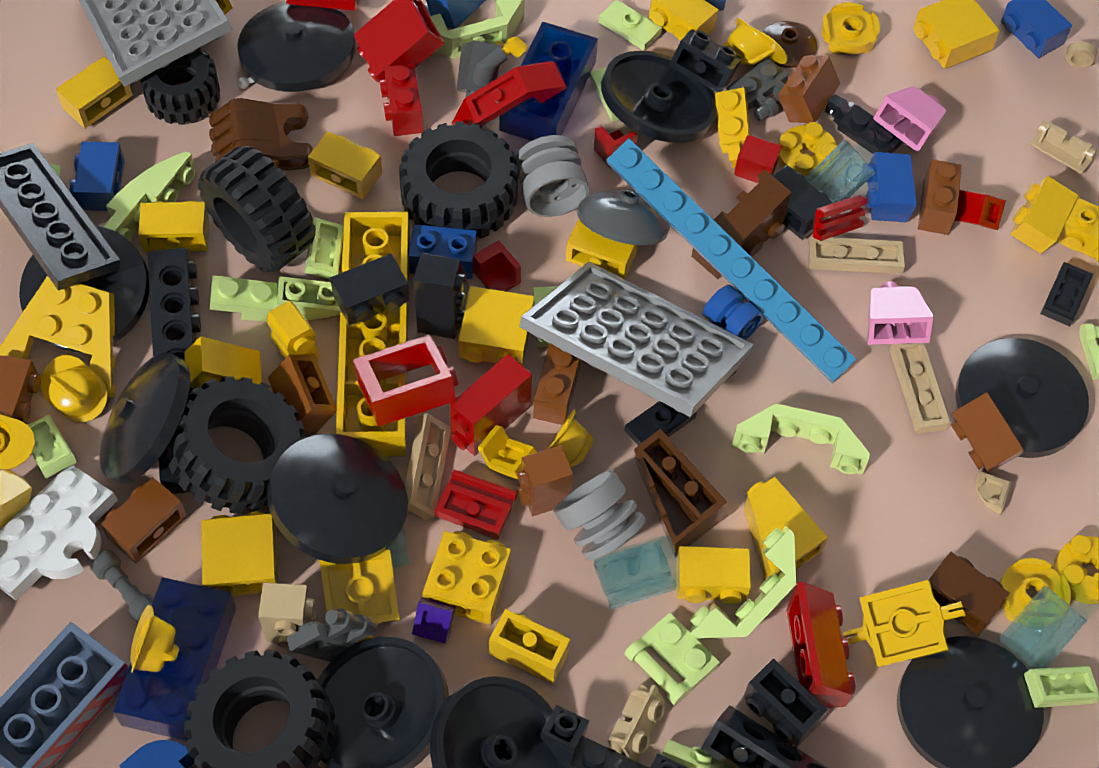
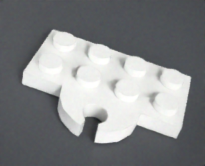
M73 465L63 469L0 530V589L14 600H17L42 575L51 579H67L83 572L84 568L76 558L70 559L74 552L84 549L89 558L93 560L97 558L102 541L95 523L118 501L115 494Z

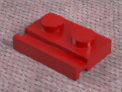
M454 469L452 477L447 483L435 509V517L499 540L513 503L517 499V492Z

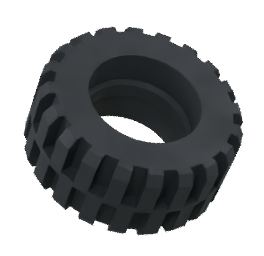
M455 122V125L447 126V123L439 124L435 130L429 128L422 132L421 138H414L409 144V149L407 148L401 157V164L399 165L401 201L405 212H408V218L414 220L415 225L476 230V237L479 236L482 239L490 235V230L494 232L504 226V220L507 221L512 216L513 207L516 206L518 198L517 159L514 152L510 150V145L503 138L498 139V134L490 129L485 131L481 125L472 123L471 126L464 125V122ZM456 171L475 174L485 181L477 189L464 193L448 192L433 184L440 176Z
M250 146L236 147L202 171L198 180V189L201 191L200 197L205 203L208 214L212 216L213 222L217 228H220L227 241L231 242L234 249L239 254H242L249 263L255 264L256 268L265 270V272L279 271L313 244L316 228L312 223L313 217L311 212L306 208V202L300 197L297 188L287 179L286 174L281 168L278 169L269 157H265L258 149H253Z
M232 376L222 377L219 383L216 379H212L203 383L202 387L195 388L188 395L182 418L166 447V457L172 460L169 468L174 477L179 476L181 478L178 484L185 492L188 490L192 491L195 494L193 499L201 504L203 501L212 504V509L222 511L224 507L229 508L230 513H242L244 508H247L249 512L260 510L263 505H268V483L277 461L290 446L304 439L302 436L305 433L302 421L296 420L299 414L295 408L285 403L286 398L280 392L275 394L269 390V385L263 382L260 385L252 383L253 379L241 377L240 381H237ZM216 427H232L245 432L260 447L263 460L255 463H243L228 458L213 444L208 430Z
M257 650L246 652L245 658L238 659L237 656H234L225 661L227 665L222 669L214 668L208 674L210 679L206 684L200 683L194 693L197 695L195 702L190 701L187 707L186 714L191 720H186L184 723V735L189 739L186 743L187 750L195 760L194 763L198 768H321L318 765L320 760L328 759L332 748L327 742L328 740L333 741L336 733V727L332 723L335 719L334 708L329 702L327 693L305 664L301 665L297 658L288 654L282 657L278 651L266 650L264 656H261ZM278 700L289 703L290 712L287 724L275 741L253 752H237L233 750L235 728L246 712L254 706L267 701Z

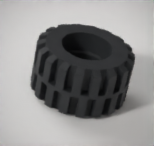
M201 47L191 54H186L174 60L168 66L155 70L140 80L149 111L154 113L155 117L159 120L164 118L165 122L172 124L174 121L178 122V125H185L186 121H191V123L198 122L197 118L202 117L204 119L207 117L208 111H214L216 102L220 100L219 92L221 91L213 59H210L208 52H201ZM180 82H187V83L182 84V85H176V86L174 85V84H177V83H180Z

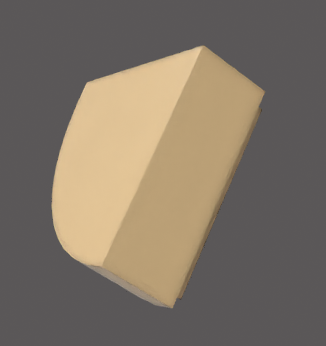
M979 470L975 478L976 492L987 508L1000 515L1006 502L1011 481Z

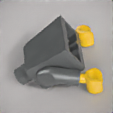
M510 37L505 44L502 41L491 44L475 40L462 44L457 91L465 92L467 97L497 79L499 66L508 60L507 55L512 53L516 58L520 57L526 51L527 44L518 37Z

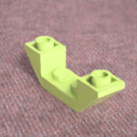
M495 0V18L486 19L467 26H460L452 30L447 29L441 14L430 16L445 43L435 52L453 59L460 57L462 44L473 40L491 44L502 41L505 44L512 37L524 17L525 0Z
M774 404L738 424L732 441V447L740 448L747 453H764L770 431L777 432L784 437L796 436L810 439V441L817 444H833L830 468L839 469V471L845 474L858 473L863 475L870 457V453L841 417L780 404Z
M787 526L782 530L775 528L763 541V544L766 546L762 551L763 554L782 572L778 576L772 573L762 583L759 589L763 592L754 602L748 599L735 613L738 617L735 622L715 603L709 608L703 605L690 619L693 623L690 627V632L695 638L747 637L796 585L795 535Z

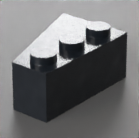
M421 253L413 279L417 332L455 339L457 329L462 327L465 313L464 305L469 289L461 260Z

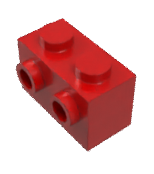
M414 63L384 67L385 79L380 80L382 98L387 97L388 103H383L385 120L392 123L393 135L402 136L422 133V106Z

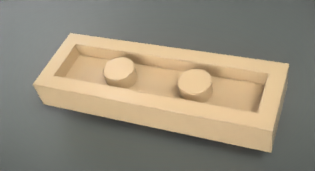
M810 236L808 240V267L815 270L902 274L905 268L903 241L834 237L819 241Z
M925 343L892 344L890 347L891 357L915 433L948 430L951 423Z
M428 413L418 416L405 481L408 511L425 520L435 517L451 433L449 425Z

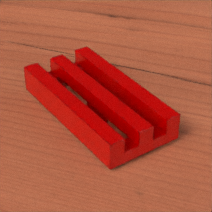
M857 195L817 208L813 238L823 241L863 227L864 221L860 217L865 216L866 210L861 208V206L867 204V198ZM852 209V211L840 214L841 212H845Z

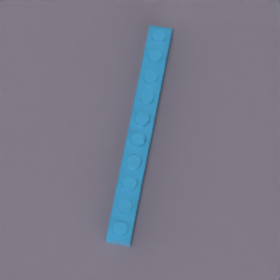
M628 138L606 159L607 164L741 293L748 302H751L764 314V317L832 384L856 361V358L633 141Z

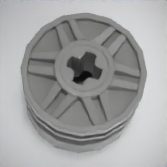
M550 135L528 142L518 151L516 155L518 179L522 184V193L526 206L532 214L540 217L564 215L577 209L580 201L589 196V185L585 172L581 168V159L578 156V150L573 140L565 136Z
M614 470L605 471L586 481L564 497L553 509L566 530H573L583 526L575 536L574 542L577 546L585 545L581 551L586 560L597 559L618 549L628 542L647 521L641 511L634 512L637 507L634 500H627L617 504L625 494L626 488Z

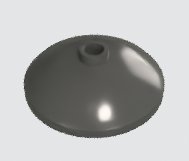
M609 190L593 193L580 201L577 210L578 218L587 228L605 238L632 245L657 244L667 238L670 229L669 223L638 193L632 190Z

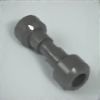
M103 550L99 552L95 560H91L90 570L98 579H106L113 588H117L122 594V598L129 605L128 613L136 623L139 622L144 609L148 605L152 606L154 615L157 616L160 604L151 594H143L136 585H132L128 580V576L120 568L121 560L112 550Z

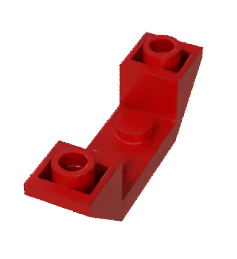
M554 61L518 66L464 98L451 123L455 125V122H464V125L469 126L475 123L481 125L482 129L486 131L488 129L487 123L533 96L540 103H543L565 90L567 86Z

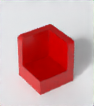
M600 125L595 128L594 150L611 170L612 168L607 164L606 159L628 138L637 145L638 135L634 131L624 135L620 129L608 134L603 126Z
M747 135L737 157L734 175L758 183L757 175L763 169L773 176L782 146Z
M959 190L957 214L954 221L974 224L998 231L1006 200L987 194Z
M500 240L473 255V273L487 289L507 292L521 283V265Z

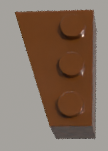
M765 169L757 175L759 179L758 184L749 193L743 190L736 197L740 202L728 214L722 211L714 219L750 256H754L770 237L775 239L785 227L783 223L791 196V191ZM693 248L691 257L716 279H720L722 275Z
M661 429L634 449L636 465L676 558L679 546H691L728 516L727 501Z

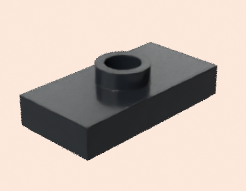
M1063 262L1040 314L1070 327L1093 274Z
M659 401L627 423L624 431L639 446L659 429L667 437H670L694 420L697 412L689 417Z

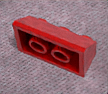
M797 582L786 611L798 682L826 708L846 707L852 694H855L856 685L852 672H848L846 660L849 659V646L847 639L841 637L840 626L843 625L841 606L835 604L832 592L806 582Z

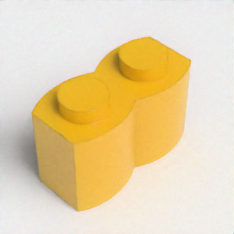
M289 300L269 311L267 324L272 330L271 342L281 356L285 359L289 354L315 356L318 360L319 350L315 346L316 333L295 304Z

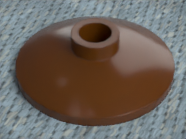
M781 21L773 23L764 29L763 33L774 39L787 55L788 61L785 64L775 63L778 66L796 68L804 56H815L817 41L813 33L805 26L795 22Z

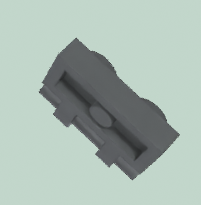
M766 58L730 84L726 91L744 87L747 94L748 110L755 106L757 109L754 111V116L757 120L761 121L765 117H772L778 112L779 107L782 105L778 94L787 82L789 74L771 59ZM772 93L775 94V96L772 98L768 97Z
M345 609L329 610L325 616L327 623L321 624L318 621L305 623L299 627L298 632L286 639L291 652L331 662L344 650L359 643V640L375 635L377 625L369 617L360 614L353 615L351 611Z

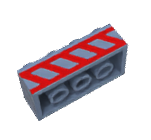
M70 622L0 697V768H54L133 679L126 663L74 623Z

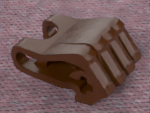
M244 98L230 100L209 116V122L212 127L209 131V136L213 142L211 151L214 156H217L215 162L236 147L250 146L261 151L265 157H269L278 169L298 170L308 168V156L313 151L312 146L309 143L292 141L286 137L291 131L300 130L306 126L309 119L306 107L299 103H268Z

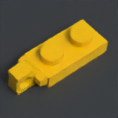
M744 87L715 93L719 144L722 153H728L732 168L736 166L737 157L746 136L751 135L747 94Z

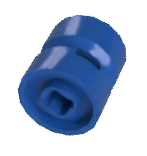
M730 284L720 288L709 299L702 312V315L710 323L723 327L722 329L744 340H747L756 331L764 317V314L751 302L743 303V295Z

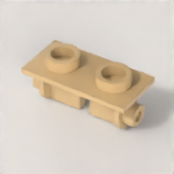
M1043 121L1037 130L1038 133L1029 144L1081 174L1097 154V150L1092 148L1093 144H1088L1074 135L1071 139L1066 136L1068 132L1054 125L1052 121L1049 123Z
M652 684L650 689L639 685L637 689L632 690L622 711L624 716L632 718V720L627 722L618 719L607 740L610 744L609 749L620 754L624 751L628 758L636 762L640 755L647 750L650 734L656 722H659L664 715L666 702L656 685Z

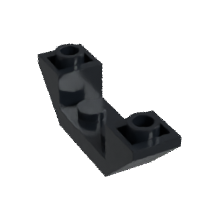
M558 705L555 706L540 734L542 740L564 768H649L585 737L590 720ZM657 753L650 768L688 767Z

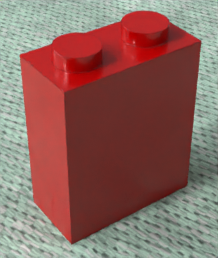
M393 0L354 34L359 45L357 50L370 66L368 72L377 82L385 79L384 67L414 63L416 68L445 44L421 0Z
M507 354L461 393L455 402L450 403L451 438L460 449H467L474 456L479 453V445L495 425L502 426L505 430L531 407L532 374L511 355Z

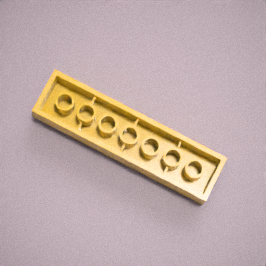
M344 212L342 273L392 253L408 282L409 290L408 255L410 232L408 212ZM409 301L397 309L386 310L374 315L368 321L357 322L352 325H348L340 311L336 434L362 440L378 449L385 456H406L407 418L380 427L377 426L358 385L353 359L408 342ZM408 372L378 381L382 391L386 392L407 385Z

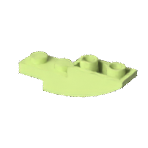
M185 151L161 161L130 181L106 205L110 220L104 227L120 233L130 241L133 233L139 227L141 203H153L156 201L176 202L178 194L195 177L196 171L191 153Z
M216 275L212 277L209 309L241 313V320L267 322L269 311L289 300L295 304L306 320L340 315L341 311L333 297L331 282L279 276L278 283Z

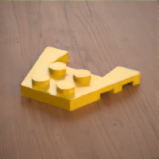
M47 276L0 345V355L28 359L34 337L90 354L92 358L89 367L105 382L108 397H115L116 385L113 382V368H116V356L113 355V336H115L114 293L82 283L58 291Z

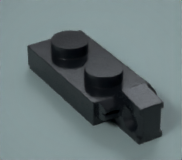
M836 94L828 100L825 112L834 118L833 121L838 125L837 130L870 153H893L903 143L902 140L873 119V115L860 106L855 105V103H848L847 100Z

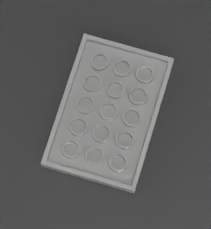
M79 0L124 87L140 81L144 76L159 68L168 66L174 60L195 52L199 47L212 40L220 39L224 34L233 30L216 0Z
M587 262L521 317L519 326L534 336L555 345L562 351L574 355L589 365L612 375L619 381L631 385L646 395L669 405L676 411L684 413L689 417L751 355L754 344L591 262Z

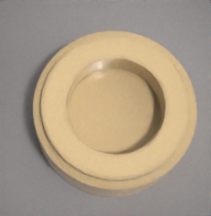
M1074 42L1067 47L1065 59L1071 66L1078 68L1089 67L1095 62L1097 50L1090 43Z

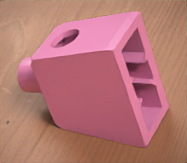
M912 86L888 94L873 119L916 152H919L946 113V109L940 105L939 100L935 96H928L917 87Z
M889 281L883 283L880 288L871 289L868 313V345L930 343L933 314L917 288L898 287L895 282Z

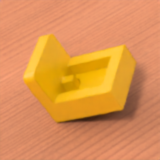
M499 425L494 426L478 447L490 470L518 479L517 472L521 471L522 457L537 453L533 446L510 439L504 428Z

